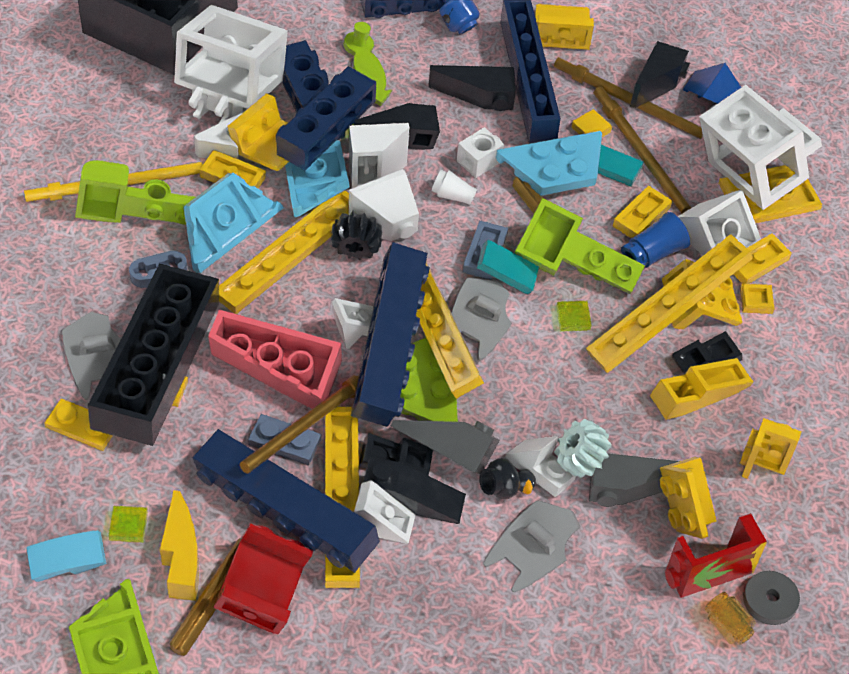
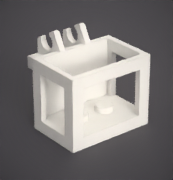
M210 5L177 31L174 83L192 89L189 106L196 109L193 117L200 119L211 110L214 111L216 116L221 117L223 115L219 122L221 123L245 112L266 93L269 94L283 81L288 30ZM205 27L204 34L198 33V31ZM187 41L203 46V50L186 63Z
M744 85L699 116L709 163L725 177H728L738 189L743 190V193L762 210L810 178L807 156L822 147L821 138L784 108L780 111L776 110L747 85ZM718 140L723 143V145H721L720 147L718 145ZM731 152L742 159L749 166L752 186L721 159ZM778 158L788 168L793 170L795 174L770 191L766 165Z

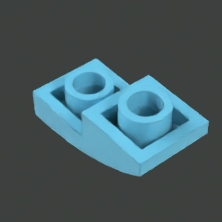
M98 530L62 536L26 547L31 579L36 582L44 581L67 572L79 574L107 564L101 532Z

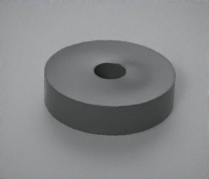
M762 571L752 576L748 581L743 593V601L747 611L756 620L769 625H780L788 622L795 615L800 604V594L795 583L786 575L776 571ZM766 595H774L777 601H770Z

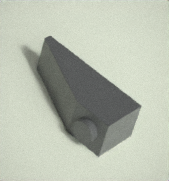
M393 420L390 425L477 474H480L485 469L500 441L492 436L494 429L479 421L472 425L466 422Z
M607 453L609 458L603 460L602 469L595 468L594 474L590 476L589 502H597L603 507H612L662 493L660 487V478L662 477L660 467L679 461Z

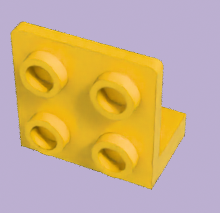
M536 4L535 18L543 47L590 50L594 18H590V9L588 7Z
M266 93L227 126L230 138L238 147V155L272 170L279 171L289 162L277 155L276 143L278 130L281 126L287 125L288 122L281 120L275 97Z
M684 259L662 278L663 287L694 262ZM730 277L674 320L672 322L673 328L685 329L703 314L735 326L740 325L742 318L734 293L732 279Z
M695 456L660 467L662 475L660 487L668 499L670 507L668 519L671 526L679 533L700 539L708 537L706 525L717 522L701 457Z

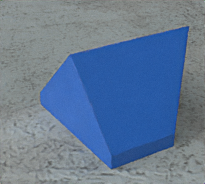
M721 63L695 71L683 88V91L687 93L689 91L693 92L699 98H706L717 105L742 87L727 64Z

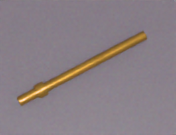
M560 57L556 59L554 67L571 75L573 80L581 84L585 82L595 88L602 86L607 94L631 104L633 93L590 73L589 68L580 64L576 66ZM648 101L637 107L699 139L703 138L700 126Z
M602 86L597 87L593 94L603 106L602 111L608 119H612L680 213L683 214L691 209L689 203L624 117L618 102L612 100Z
M353 375L342 383V388L240 462L242 471L250 473L348 398H354L359 375Z

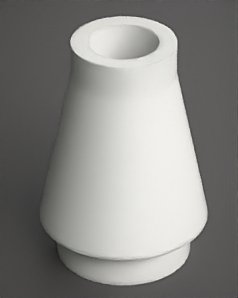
M440 170L431 191L437 193V197L471 205L477 189L470 186L450 170L448 172Z

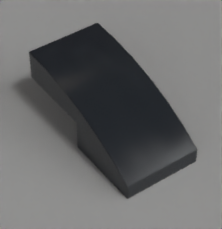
M726 331L704 343H701L698 339L672 353V358L684 375L691 366L735 358L739 361L743 360L741 351Z
M368 433L364 438L359 467L367 469L369 458L375 457L403 463L429 476L433 449L403 438L400 443H396Z

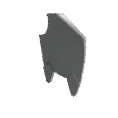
M466 278L457 295L451 314L460 333L479 342L477 359L482 361L495 348L512 324L506 314V302L510 294L499 281Z
M94 312L86 314L62 329L63 343L69 367L76 386L85 400L89 399L92 381L101 380L121 340L112 330L109 316Z
M535 501L507 528L487 555L483 565L488 567L506 558L521 572L512 587V592H518L532 585L567 561L565 545L568 539L580 529V524L573 511L543 501Z

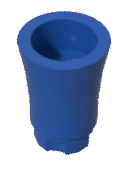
M665 212L655 223L631 238L629 243L622 246L621 252L623 255L645 265V268L673 253L688 248L690 246V236L687 228L678 216L672 212Z

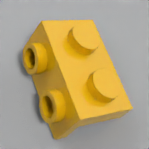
M763 418L759 430L752 428L739 463L745 466L742 477L748 479L753 464L784 475L802 431L793 429L787 424Z

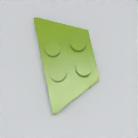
M427 338L413 342L412 344H415L414 353L411 361L407 362L405 369L410 371L409 380L406 388L401 390L400 395L405 400L401 414L414 416L418 421L458 422L457 399L452 394Z
M130 579L120 583V589L107 600L101 599L92 607L90 613L81 616L69 626L81 674H159Z

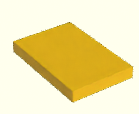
M786 165L767 168L770 191L794 175L795 172ZM750 172L739 174L742 179L752 186ZM728 177L719 179L718 184L724 195L740 190ZM808 179L764 210L744 194L755 224L821 210L823 205Z

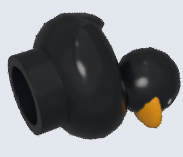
M500 458L490 462L488 467L481 471L479 483L485 494H494L501 499H510L518 491L527 495L530 494L536 484V478L529 470L517 472L514 465L508 459Z

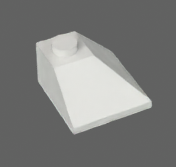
M403 169L349 189V215L354 211L359 215L365 213L368 218L375 217L376 223L382 225V239L394 241L399 238L406 239L418 231L419 212L406 172Z
M743 190L699 203L678 216L687 228L690 244L702 256L730 234L746 248L761 240Z

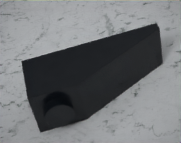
M657 41L635 84L630 107L637 108L676 88L680 78L686 79L691 64L686 62L689 51Z
M430 65L429 88L483 109H494L496 111L514 109L516 94L514 67Z
M407 103L356 119L353 124L355 126L409 123L408 149H433L440 133L435 105Z
M375 457L369 458L363 483L372 480L417 516L460 524L466 497L465 493L403 463Z

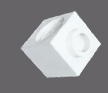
M484 127L458 143L457 162L472 176L477 178L499 164L496 160L497 150L503 149L504 144L499 137L493 135Z

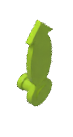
M357 22L354 25V32H350L345 36L344 48L354 56L353 69L376 81L375 104L382 106L392 90H385L386 75L378 58L372 53L374 41L369 36L370 25L365 22Z

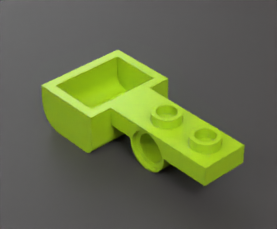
M92 160L83 165L75 218L121 223L122 215L186 225L184 206L196 197L171 193L170 186L159 179L149 180L145 183L143 189L128 187L129 167L125 164Z
M542 198L515 254L539 266L540 270L553 276L561 261H564L576 267L583 275H592L597 281L602 280L631 294L645 265L577 232L583 220L582 217Z

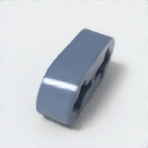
M168 251L137 259L129 267L130 281L136 287L147 288L159 263L170 266L169 263L174 262L178 268L187 270L186 257L181 252ZM145 270V272L148 273V275L142 276V274L139 273V271Z

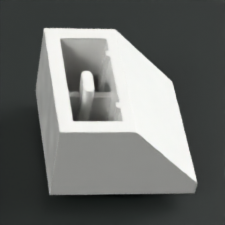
M409 123L355 125L349 127L351 189L402 170L407 166Z

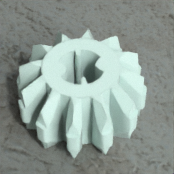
M583 419L581 422L574 421L570 429L564 428L563 437L557 439L560 444L554 451L558 456L557 463L574 476L580 478L585 475L592 476L595 468L602 469L603 460L609 458L606 453L612 446L608 441L609 434L606 433L605 429L586 419Z

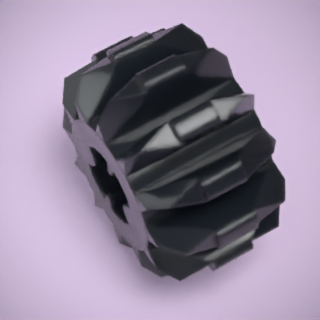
M354 211L350 215L342 213L340 218L335 219V223L332 225V247L337 249L338 254H346L348 259L356 257L361 261L363 256L372 258L373 254L377 253L381 247L382 225L376 223L375 217H366L365 213L362 215L356 214Z

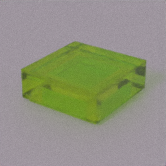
M588 301L557 302L556 309L560 332L591 330L592 324Z
M113 506L109 540L144 543L148 508Z

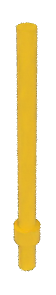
M202 162L129 173L127 186L146 183L153 179L165 180L200 174L199 169L202 167ZM80 181L66 184L53 182L47 183V187L24 190L26 202L48 198L51 201L63 199L62 196L78 194Z

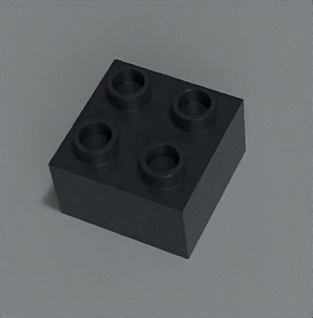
M78 0L82 33L175 75L177 31L210 5L232 12L238 9L237 0ZM205 27L198 31V33L204 34ZM187 41L186 63L203 46Z

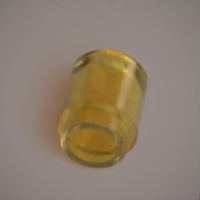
M722 592L706 605L705 611L709 614L708 620L729 644L737 642L741 645L754 635L755 630L753 627L756 621L734 596H729L726 592Z

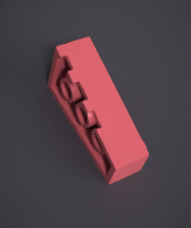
M223 310L218 311L208 336L213 356L311 409L329 397L342 362L341 343Z

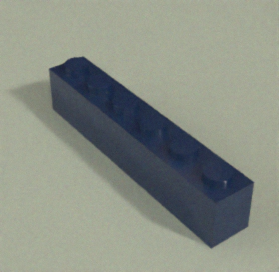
M503 0L500 24L510 66L514 67L515 87L528 143L558 139L561 117L531 0Z
M392 242L383 258L351 412L352 417L388 427L395 416L399 417L401 415L405 401L404 398L400 397L401 390L406 388L410 371L405 370L406 364L411 361L415 349V344L411 343V338L415 336L420 323V318L416 317L417 309L420 310L425 296V292L421 291V286L425 284L430 267L426 266L428 255L426 252Z
M219 429L192 457L198 470L196 474L205 484L212 486L214 483L232 501L237 502L240 500L247 504L249 510L259 518L266 516L272 520L274 525L284 534L289 535L291 532L299 537L301 543L312 551L318 549L326 554L328 560L338 568L345 566L355 573L380 542L376 526L270 460L267 459L250 473L243 472L240 462L255 451Z

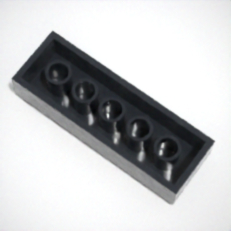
M159 263L88 403L91 430L150 446L154 445L219 305L218 278Z

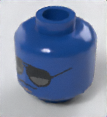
M443 0L445 4L442 5L439 12L450 32H458L461 35L478 25L476 20L479 18L480 13L473 0Z

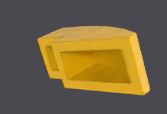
M735 358L691 366L685 375L660 379L650 397L665 420L731 397L750 387L754 381L739 360Z
M173 490L160 547L161 562L164 566H170L167 579L169 598L196 601L199 585V557L195 528L189 508L181 492Z

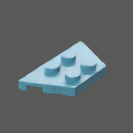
M596 131L499 149L496 153V160L500 164L506 162L514 168V175L520 180L527 182L540 196L594 186L598 175L602 132Z
M338 140L306 171L291 162L285 165L294 217L301 216L350 187L341 142Z
M235 173L226 174L184 206L193 271L196 273L203 272L284 208L283 205L278 201L273 202L264 196L261 190L255 186H249L243 178Z

